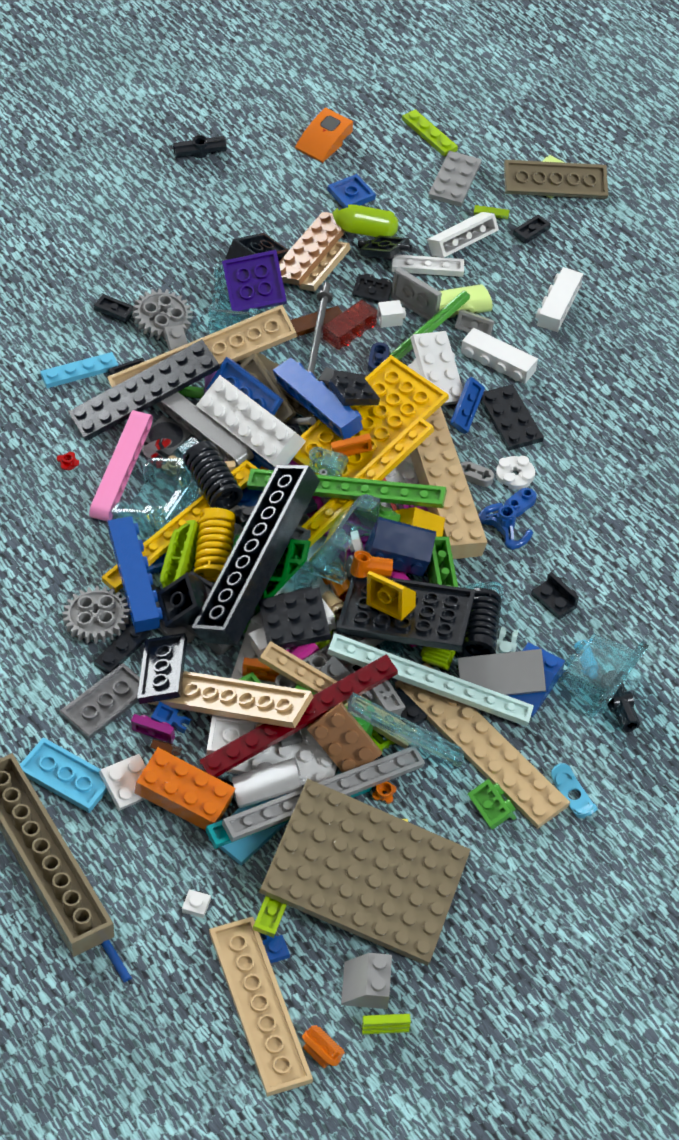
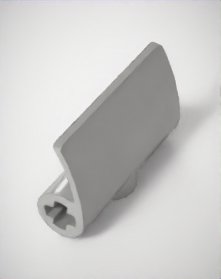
M294 757L275 764L263 762L256 767V770L232 777L233 787L236 788L235 796L238 807L243 808L302 789L299 778L301 774L296 758Z

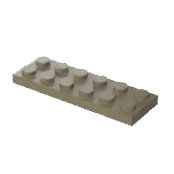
M506 159L504 161L505 194L607 199L606 165Z

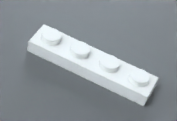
M398 254L392 259V272L400 267L408 273L458 277H463L464 259Z

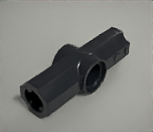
M197 135L190 141L173 143L175 158L186 156L204 158L207 156V153L227 150L225 136L206 138L205 136Z
M616 671L603 675L601 681L607 693L608 709L611 712H615L621 729L625 732H632L634 729L639 728L640 721L634 710L633 694L630 691H626L622 679Z

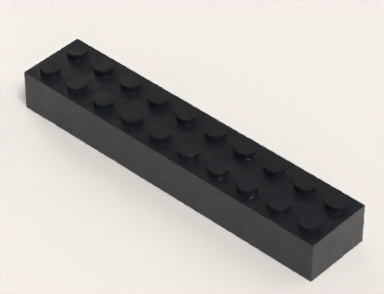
M277 465L192 626V629L204 643L238 644L320 482L309 465Z

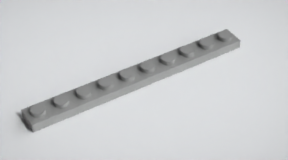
M414 745L318 783L351 796L420 769L424 766L425 762ZM302 789L223 819L222 825L231 842L289 820Z

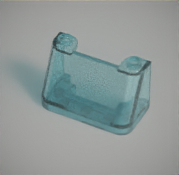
M149 458L142 468V475L146 484L130 506L125 502H118L111 510L114 518L132 516L133 522L138 524L139 530L154 535L190 506L199 493V487L191 476L190 471H188L183 459Z
M368 494L359 496L335 521L310 557L309 570L312 573L341 585L347 578V572H345L347 550L351 545L350 532L358 530L360 538L370 536L379 515V498Z

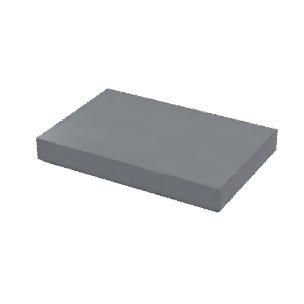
M398 267L394 271L391 298L395 301L400 300L402 305L429 321L439 312L442 293Z

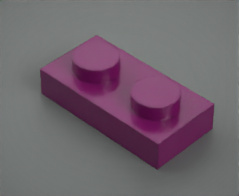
M133 715L131 719L133 731L170 744L173 743L175 731L174 727L170 724L154 721L146 715Z

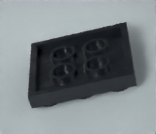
M320 588L260 599L259 607L267 645L271 641L279 647L286 649L331 640Z

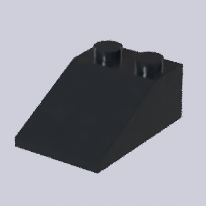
M259 233L233 239L226 259L229 260L276 250L278 261H280L289 250L267 234Z

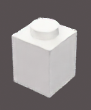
M400 300L378 302L377 316L381 328L402 326L403 318H406V311L401 306Z

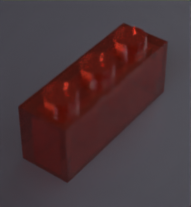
M361 299L323 326V339L338 350L348 346L356 337H361L366 330L373 328L377 324L378 310Z

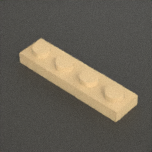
M338 241L299 286L300 289L316 291L351 249L350 244Z

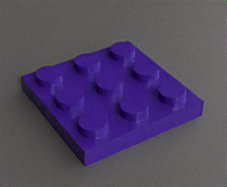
M276 250L222 261L233 315L287 304Z

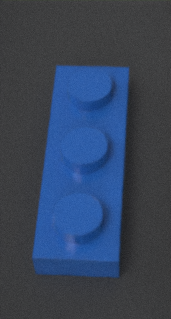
M473 377L466 380L450 422L453 427L463 434L469 432L485 387Z

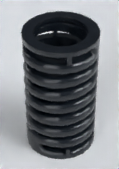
M198 442L185 452L183 462L203 493L210 508L230 510L241 501L243 490L237 483V480L234 479L233 474L213 442Z
M475 588L474 603L462 652L458 651L461 657L496 654L502 599L494 590Z

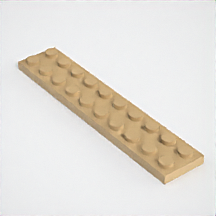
M280 305L110 375L107 378L111 387H114L201 339L221 366L226 357L231 358L234 362H238L250 357L253 353L257 354L296 338L297 334L283 305Z
M428 663L423 664L424 666L434 669ZM400 680L395 682V688H401L427 714V720L493 784L498 783L505 792L503 795L537 829L569 807L570 801L475 708Z

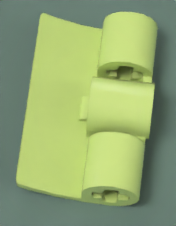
M482 284L440 291L442 296L439 311L462 291L465 290L470 294V299L449 318L456 317L461 309L475 314L492 311V299Z

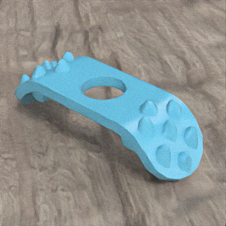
M566 763L554 766L551 772L552 780L558 791L570 801L569 807L575 816L583 819L586 816H592V813H595L598 807L591 801L576 779L571 767ZM572 790H577L581 793V797L577 800H572L568 797V793Z

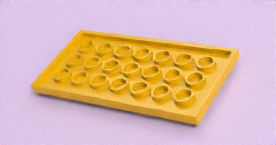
M390 355L365 378L380 397L379 405L350 406L352 410H357L362 416L361 423L363 429L352 437L369 433L372 450L333 459L331 442L342 439L318 420L301 435L306 442L292 460L299 465H309L316 475H319L321 469L327 470V476L354 478L418 417L427 420L449 399V395Z

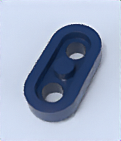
M378 342L372 345L368 360V370L370 372L389 357L390 348L387 344Z

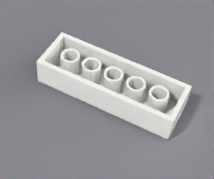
M220 375L196 405L275 468L277 465H288L306 442L291 428Z

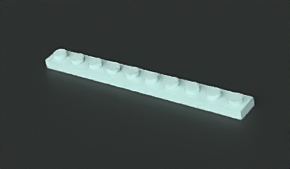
M334 633L327 652L328 655H334L339 659L364 667L387 654L398 670V674L392 677L394 679L526 727L530 721L534 705Z

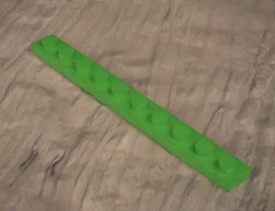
M251 468L247 488L249 490L263 491L274 470ZM316 475L320 482L313 496L443 508L447 490L443 486Z

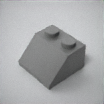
M367 953L345 961L341 1005L388 1009L392 955Z

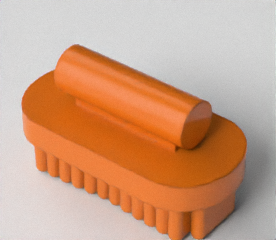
M313 1025L302 1035L303 1040L306 1042L303 1049L323 1069L329 1064L337 1066L340 1063L341 1057L345 1053L344 1049L337 1045L321 1027Z

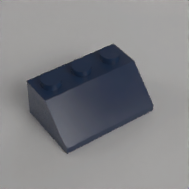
M378 517L364 546L365 551L370 553L372 557L393 559L394 570L423 577L431 560L436 531Z

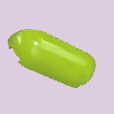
M351 204L348 205V208L341 210L337 208L332 212L336 224L341 229L350 233L372 237H392L398 230V219L391 211Z
M195 520L186 521V524L175 529L172 533L160 575V582L163 588L192 570L196 556L197 535L199 533L198 524Z

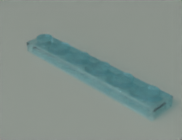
M352 693L349 697L348 712L353 716L359 717L371 725L389 732L392 736H396L410 745L416 746L428 754L444 760L447 764H452L458 768L463 764L464 751L461 747L355 693Z

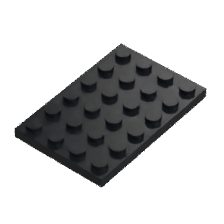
M352 576L336 627L337 634L462 652L474 603L475 589L386 577L416 591L415 608L400 621L367 605V577L357 578Z

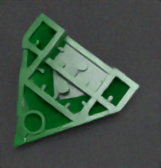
M235 535L233 548L240 535ZM290 540V544L287 545L261 599L273 597L307 561L310 541ZM258 602V604H257V606H256V608H255V609H256V614H255V616H256V615L259 613V611H260L259 602Z

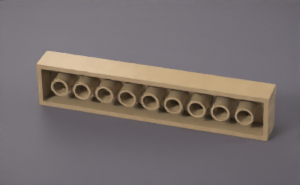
M440 407L425 420L434 427V432L410 453V457L419 484L446 487L447 493L444 507H427L428 512L445 518L442 537H449L453 559L482 556L487 545V539Z

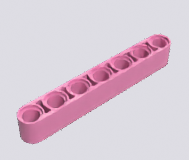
M134 410L131 412L92 501L89 511L90 518L107 522L112 519L150 431L153 420L151 414Z

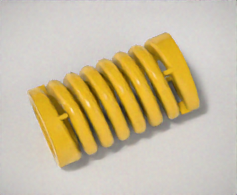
M206 508L200 511L199 533L197 535L194 572L210 582H216L232 552L236 516L227 509Z

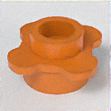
M386 781L375 786L376 791L372 794L374 800H382L387 804L393 802V794L396 792L394 785Z

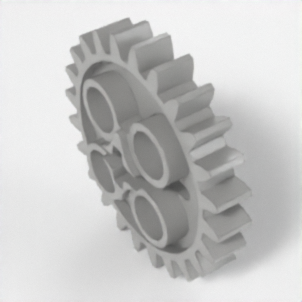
M151 289V294L145 292L144 296L139 295V300H135L132 318L135 319L134 324H138V330L144 329L143 334L149 332L150 338L155 335L157 340L163 337L166 341L163 332L164 328L183 325L186 334L187 329H190L193 311H190L191 305H186L187 300L181 301L182 295L176 297L175 292L169 294L168 289H166L165 293L161 289L157 293Z
M96 586L93 591L88 587L86 593L80 590L79 596L73 594V600H67L68 605L64 606V612H62L63 623L66 626L67 633L71 632L72 637L77 636L78 641L85 638L86 643H89L92 639L95 644H97L98 639H101L103 643H105L107 637L113 640V634L120 636V629L126 630L125 624H129L130 617L126 597H122L120 592L115 594L114 589L108 592L106 586L102 590H99V587Z

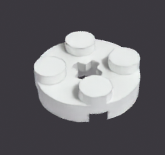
M510 456L499 460L496 469V478L499 483L505 484L512 490H520L530 486L535 477V468L529 462L528 457ZM513 471H518L519 474H518V475H515V473H511V472H513Z

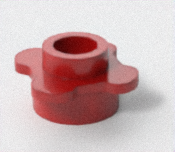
M74 452L57 456V461L60 462L61 469L72 470L79 465V460L75 458Z

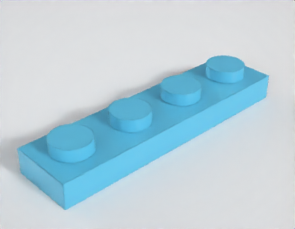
M110 352L42 370L40 373L46 388L106 373L109 368L118 366V363L113 353Z

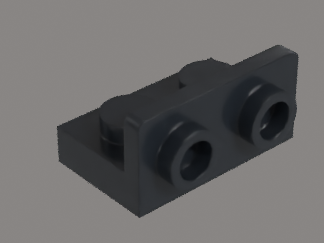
M366 273L364 275L358 274L352 295L377 303L387 302L392 292L393 282L387 278L377 279Z
M552 572L548 574L547 580L531 592V595L558 620L577 608L579 599L577 593Z

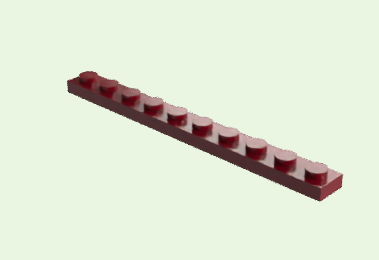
M385 654L313 695L312 701L295 728L264 723L200 759V764L206 773L217 778L310 725L342 702L345 705L398 674V670L388 655Z

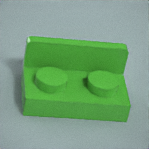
M487 779L469 792L468 796L493 830L510 817L515 820L517 817L513 812L516 808L509 799L504 800L502 795L505 792L498 783L493 784Z

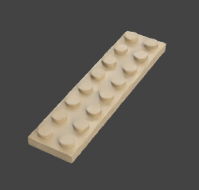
M184 671L181 697L160 702L176 709L295 728L312 701L313 694L308 690ZM159 701L148 704L158 705Z
M253 917L211 928L209 929V934L266 1096L268 1097L313 1083V1078L260 934L252 930L255 920Z

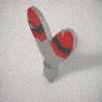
M167 438L158 439L143 445L141 453H144L156 466L163 467V464L166 463L165 459L156 451L168 448L172 441Z

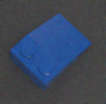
M528 642L522 651L541 648ZM543 649L546 692L509 696L534 705L531 713L532 718L561 677L565 660Z

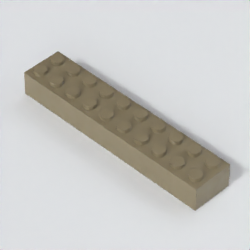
M11 753L0 758V831L72 957L114 938V923L15 756Z

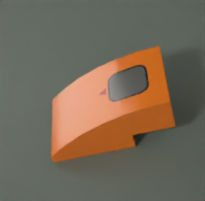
M325 107L306 128L295 149L323 163L342 146L343 140L353 132V121Z

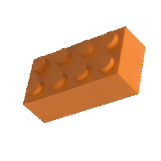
M157 747L136 781L134 793L205 830L206 826L221 820L233 799L236 788Z

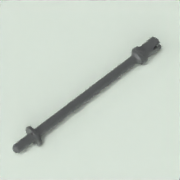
M325 282L322 291L317 293V300L320 301L307 368V371H311L313 374L327 303L333 300V295L329 292V282Z

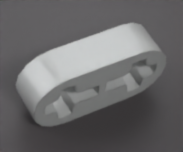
M468 461L461 463L466 481L482 487H488L493 483L494 473L492 470Z

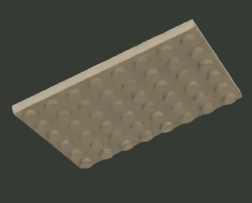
M307 778L259 893L428 966L471 849Z

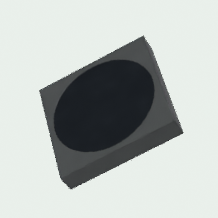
M162 415L151 425L144 445L162 438L170 439L172 443L168 448L156 451L168 459L169 456L175 455L192 439L193 434L180 424Z

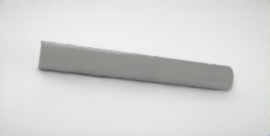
M315 417L291 418L286 425H313L316 423Z

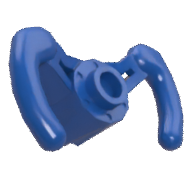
M502 503L492 504L485 507L478 514L482 525H492L497 531L501 532L505 538L504 544L508 549L514 550L526 545L533 535V531L529 529L520 540H514L513 529L517 513L512 506H503ZM498 511V513L489 514L491 512Z

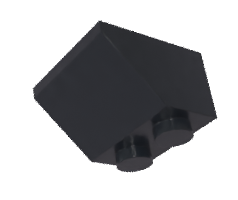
M187 572L157 593L165 627L173 628L194 624L208 598L203 580Z

